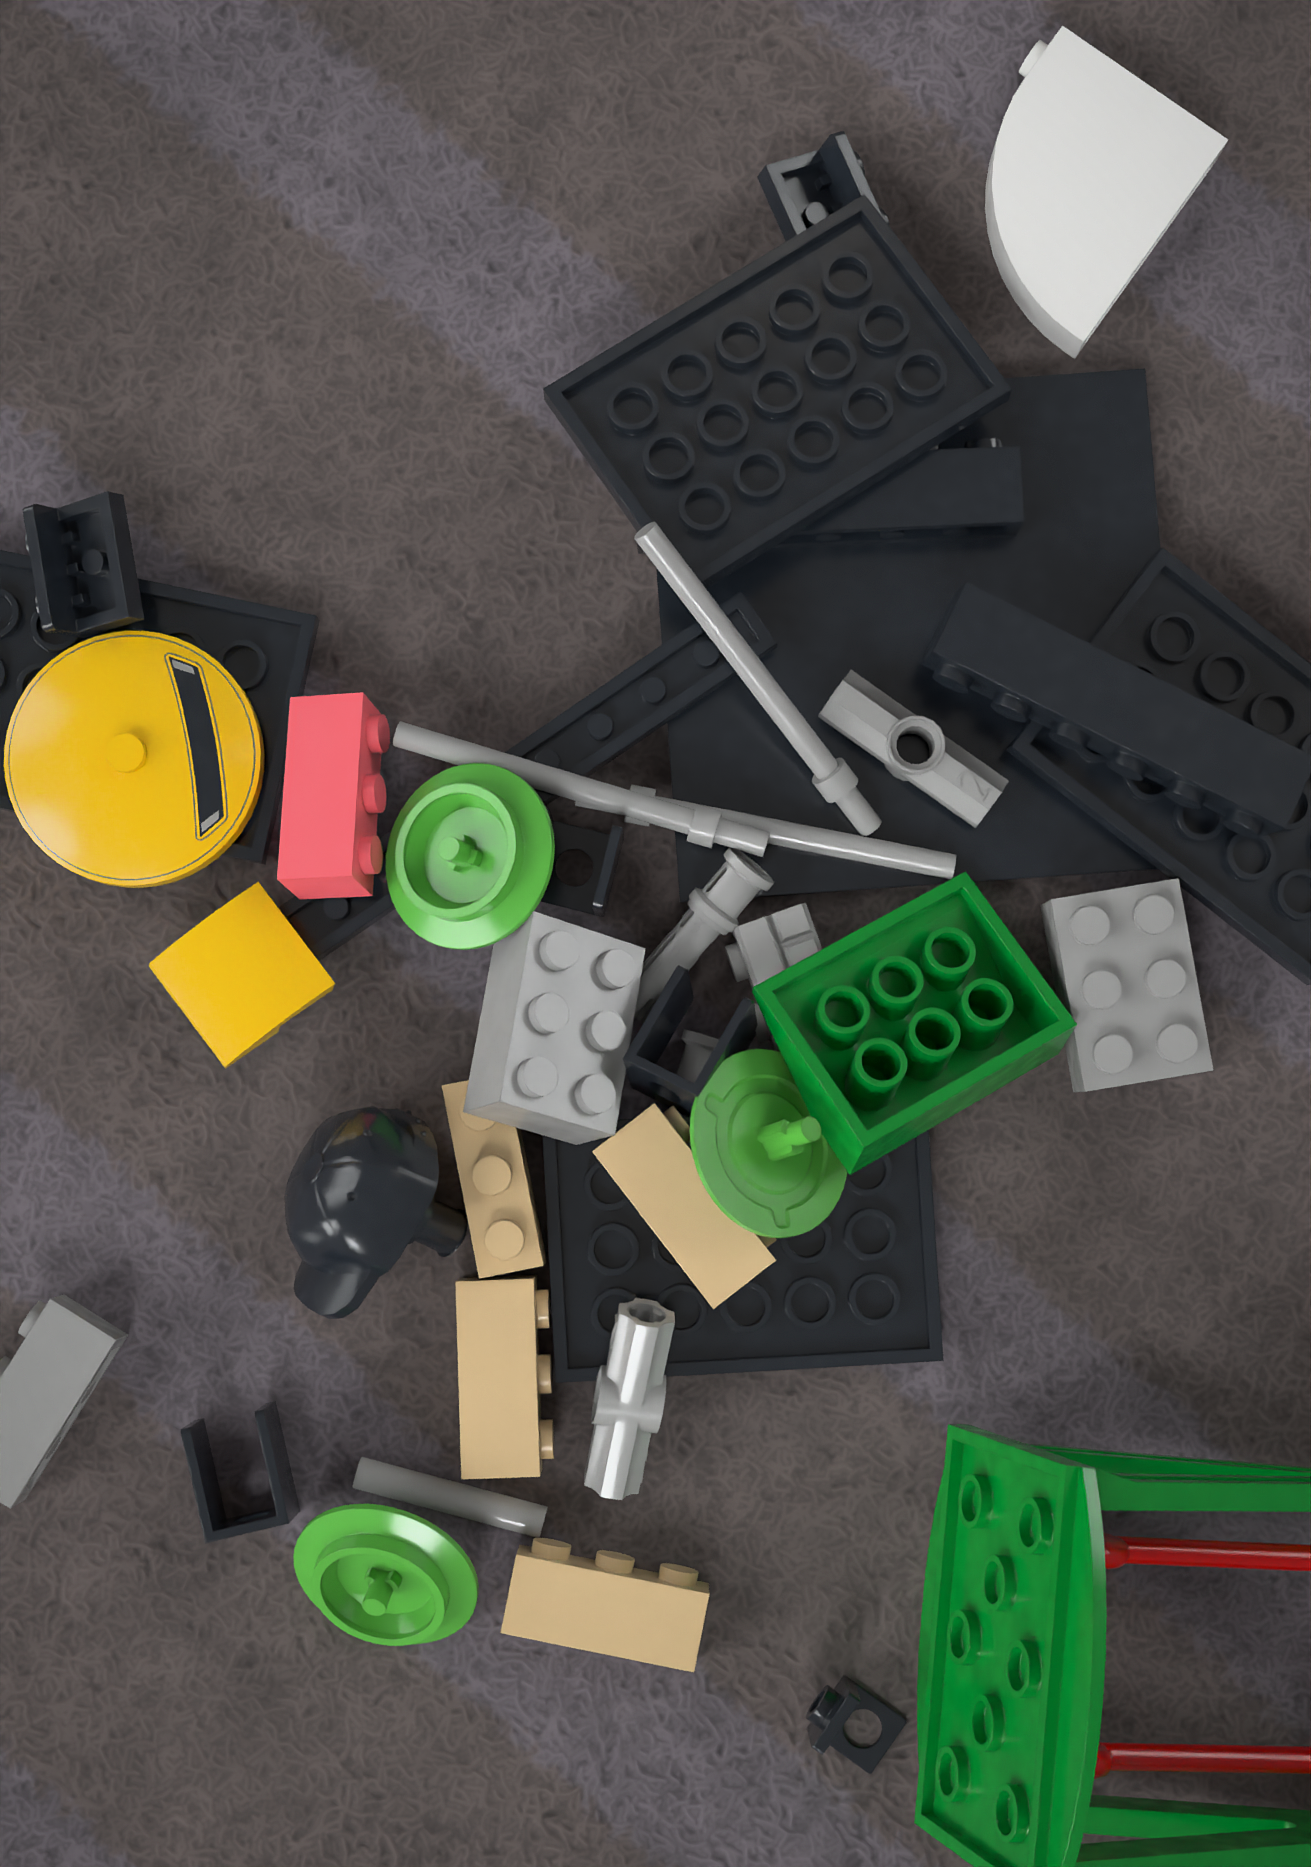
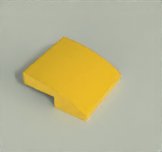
M259 882L205 918L149 963L150 969L225 1069L278 1033L281 1025L328 994L335 985V982Z

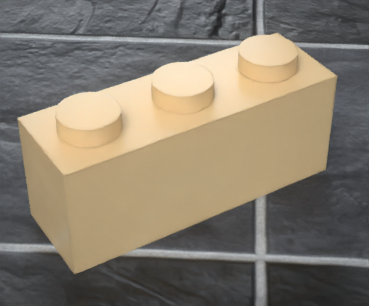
M469 1080L442 1085L479 1279L544 1266L547 1260L521 1129L464 1113L463 1109Z
M654 1103L592 1152L707 1302L715 1309L776 1261L767 1247L777 1239L760 1236L740 1227L720 1210L706 1191L697 1172L692 1151L687 1146L690 1142L689 1125L674 1106L662 1113Z
M537 1275L495 1276L480 1279L479 1277L459 1278L455 1281L461 1479L540 1477L543 1469L542 1459H554L553 1419L541 1420L540 1394L552 1393L551 1354L539 1355L538 1329L550 1328L549 1289L537 1290Z
M533 1538L532 1547L519 1545L501 1628L502 1634L689 1672L695 1671L710 1594L709 1583L697 1581L699 1574L697 1570L670 1563H662L659 1573L633 1568L635 1558L626 1554L605 1550L597 1551L595 1560L570 1555V1544L549 1538Z

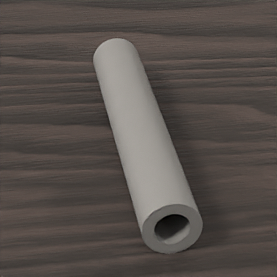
M361 1457L353 1482V1488L536 1538H540L548 1506Z

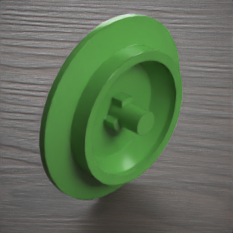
M484 763L463 764L449 768L421 785L401 809L392 828L386 853V879L389 893L397 912L409 928L428 942L457 950L486 947L516 931L530 917L540 903L553 869L554 832L551 819L542 799L520 776L499 766Z
M750 1049L731 1055L723 1060L700 1095L695 1097L690 1117L692 1155L697 1172L706 1191L727 1217L740 1227L757 1235L770 1238H787L814 1229L829 1216L839 1201L844 1189L847 1170L821 1134L819 1122L811 1117L781 1052L767 1049Z
M350 1504L335 1507L313 1518L303 1528L295 1545L293 1556L295 1573L306 1595L334 1625L361 1640L387 1646H404L437 1641L461 1629L468 1622L476 1607L479 1595L478 1578L475 1568L465 1551L442 1529L410 1512L377 1504Z

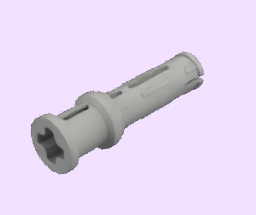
M730 847L724 853L726 862L703 889L695 887L690 893V900L687 902L690 908L643 963L634 1018L637 1016L640 1022H645L676 967L680 965L689 971L700 955L720 933L727 935L728 932L734 931L735 927L739 925L738 915L760 890L768 891L774 884L772 878L756 862L740 850Z

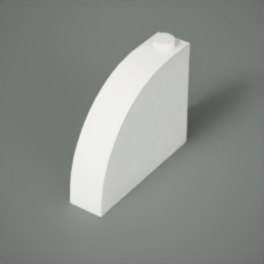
M1062 26L1049 45L1039 40L1020 67L1019 73L1025 78L1014 94L1003 118L989 162L985 189V214L993 257L1014 301L1046 338L1075 359L1217 161L1228 139Z

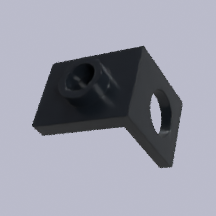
M843 1675L834 1689L826 1685L814 1699L806 1714V1719L811 1722L807 1727L813 1749L823 1755L827 1748L831 1746L869 1774L874 1771L906 1725L905 1718L846 1675ZM859 1709H866L875 1713L882 1725L881 1735L877 1742L865 1748L856 1747L849 1743L843 1732V1726L854 1711Z

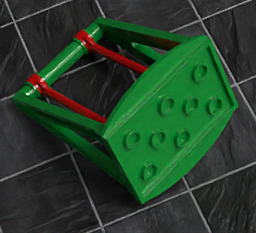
M948 1424L945 1465L932 1522L923 1591L917 1676L919 1773L914 1823L973 1867H1311V1810L1092 1794L1094 1780L1106 1776L1110 1771L1311 1774V1746L1099 1742L1106 1662V1569L1120 1568L1124 1564L1311 1571V1545L1113 1536L1103 1533L1101 1510L1311 1512V1467L1028 1444L969 1424ZM1083 1834L1150 1838L1081 1844Z

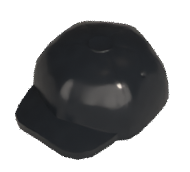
M370 1106L345 1111L327 1118L310 1137L288 1178L284 1196L287 1232L302 1259L295 1276L293 1289L296 1297L308 1309L328 1319L344 1318L358 1309L379 1277L391 1270L408 1244L415 1241L437 1251L439 1256L447 1257L461 1246L467 1235L468 1219L465 1210H456L434 1199L439 1176L437 1145L433 1133L425 1121L412 1116L410 1110L404 1112L398 1108L386 1109Z

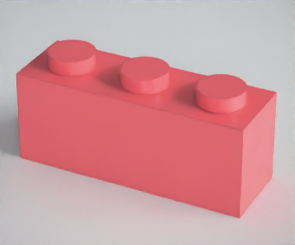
M363 692L290 697L277 880L300 900L373 896L374 874H379L382 869L383 850L381 841L377 836L378 813H383L386 807V786L383 777L380 775L381 753H386L389 749L390 729L386 716L379 712Z

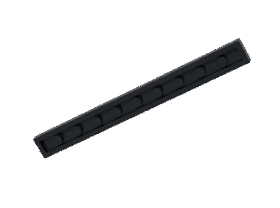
M741 591L719 605L759 659L777 648V642ZM696 621L505 753L588 778L738 674ZM534 789L545 806L560 797ZM391 831L379 838L383 850V864L380 873L374 874L373 896L302 900L294 896L278 907L318 961L396 909L392 902L386 879V853Z

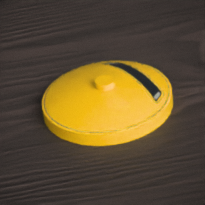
M120 631L95 636L77 643L60 653L37 673L21 695L11 716L4 747V771L9 797L17 817L32 840L49 857L70 871L96 882L126 888H144L176 882L191 876L219 858L234 843L250 820L257 804L263 782L265 754L259 721L251 702L235 678L218 661L198 647L173 636L149 631Z

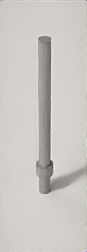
M651 522L640 529L634 536L636 542L814 773L812 783L828 803L836 802L861 836H867L877 830L882 820L857 789L858 778L844 759H835L657 523Z
M399 722L394 734L393 746L458 766L471 763L499 766L520 776L534 789L687 834L688 842L712 848L713 843H717L763 857L770 836V832L721 818L723 811L700 804H697L695 810L405 722Z
M631 784V791L690 809H696V803L656 796V789ZM578 801L575 802V806L614 813ZM706 806L723 811L721 818L770 832L767 844L946 879H952L954 874L956 854ZM627 816L624 818V822L650 826V823Z

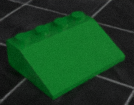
M966 871L755 985L752 990L811 1117L819 1122L821 1134L849 1175L1059 1054L1077 1026L1075 1020Z

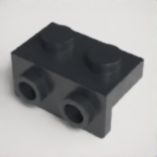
M844 131L830 134L819 150L765 165L757 176L785 241H788L864 194L890 227L886 213L877 205L866 181L863 162L859 154L852 149Z
M107 491L59 508L39 504L23 508L26 529L25 544L30 554L36 590L35 604L40 616L42 629L46 633L85 638L144 620L124 495Z

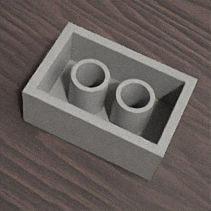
M1179 878L1056 898L1040 905L1056 996L1077 1023V1026L1065 1043L1073 1092H1087L1213 1071Z
M535 911L516 931L494 943L463 1112L575 1145L614 1136L626 1071L623 1057L630 1047L646 948Z

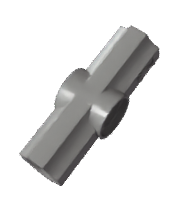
M850 670L818 715L824 722L884 763L886 769L894 777L911 782L974 828L978 826L1009 782L1006 778L943 735L941 728L933 720L924 716H916L853 670ZM906 734H916L922 737L929 747L928 760L921 764H910L904 761L899 756L896 748L897 739Z
M635 1298L628 1303H619L610 1339L607 1365H601L598 1372L591 1419L594 1429L584 1472V1486L595 1490L600 1497L623 1500L628 1495L639 1493L640 1484L643 1480L645 1460L647 1461L651 1433L657 1434L660 1428L666 1395V1375H664L675 1325V1315L673 1311L662 1307L657 1301Z

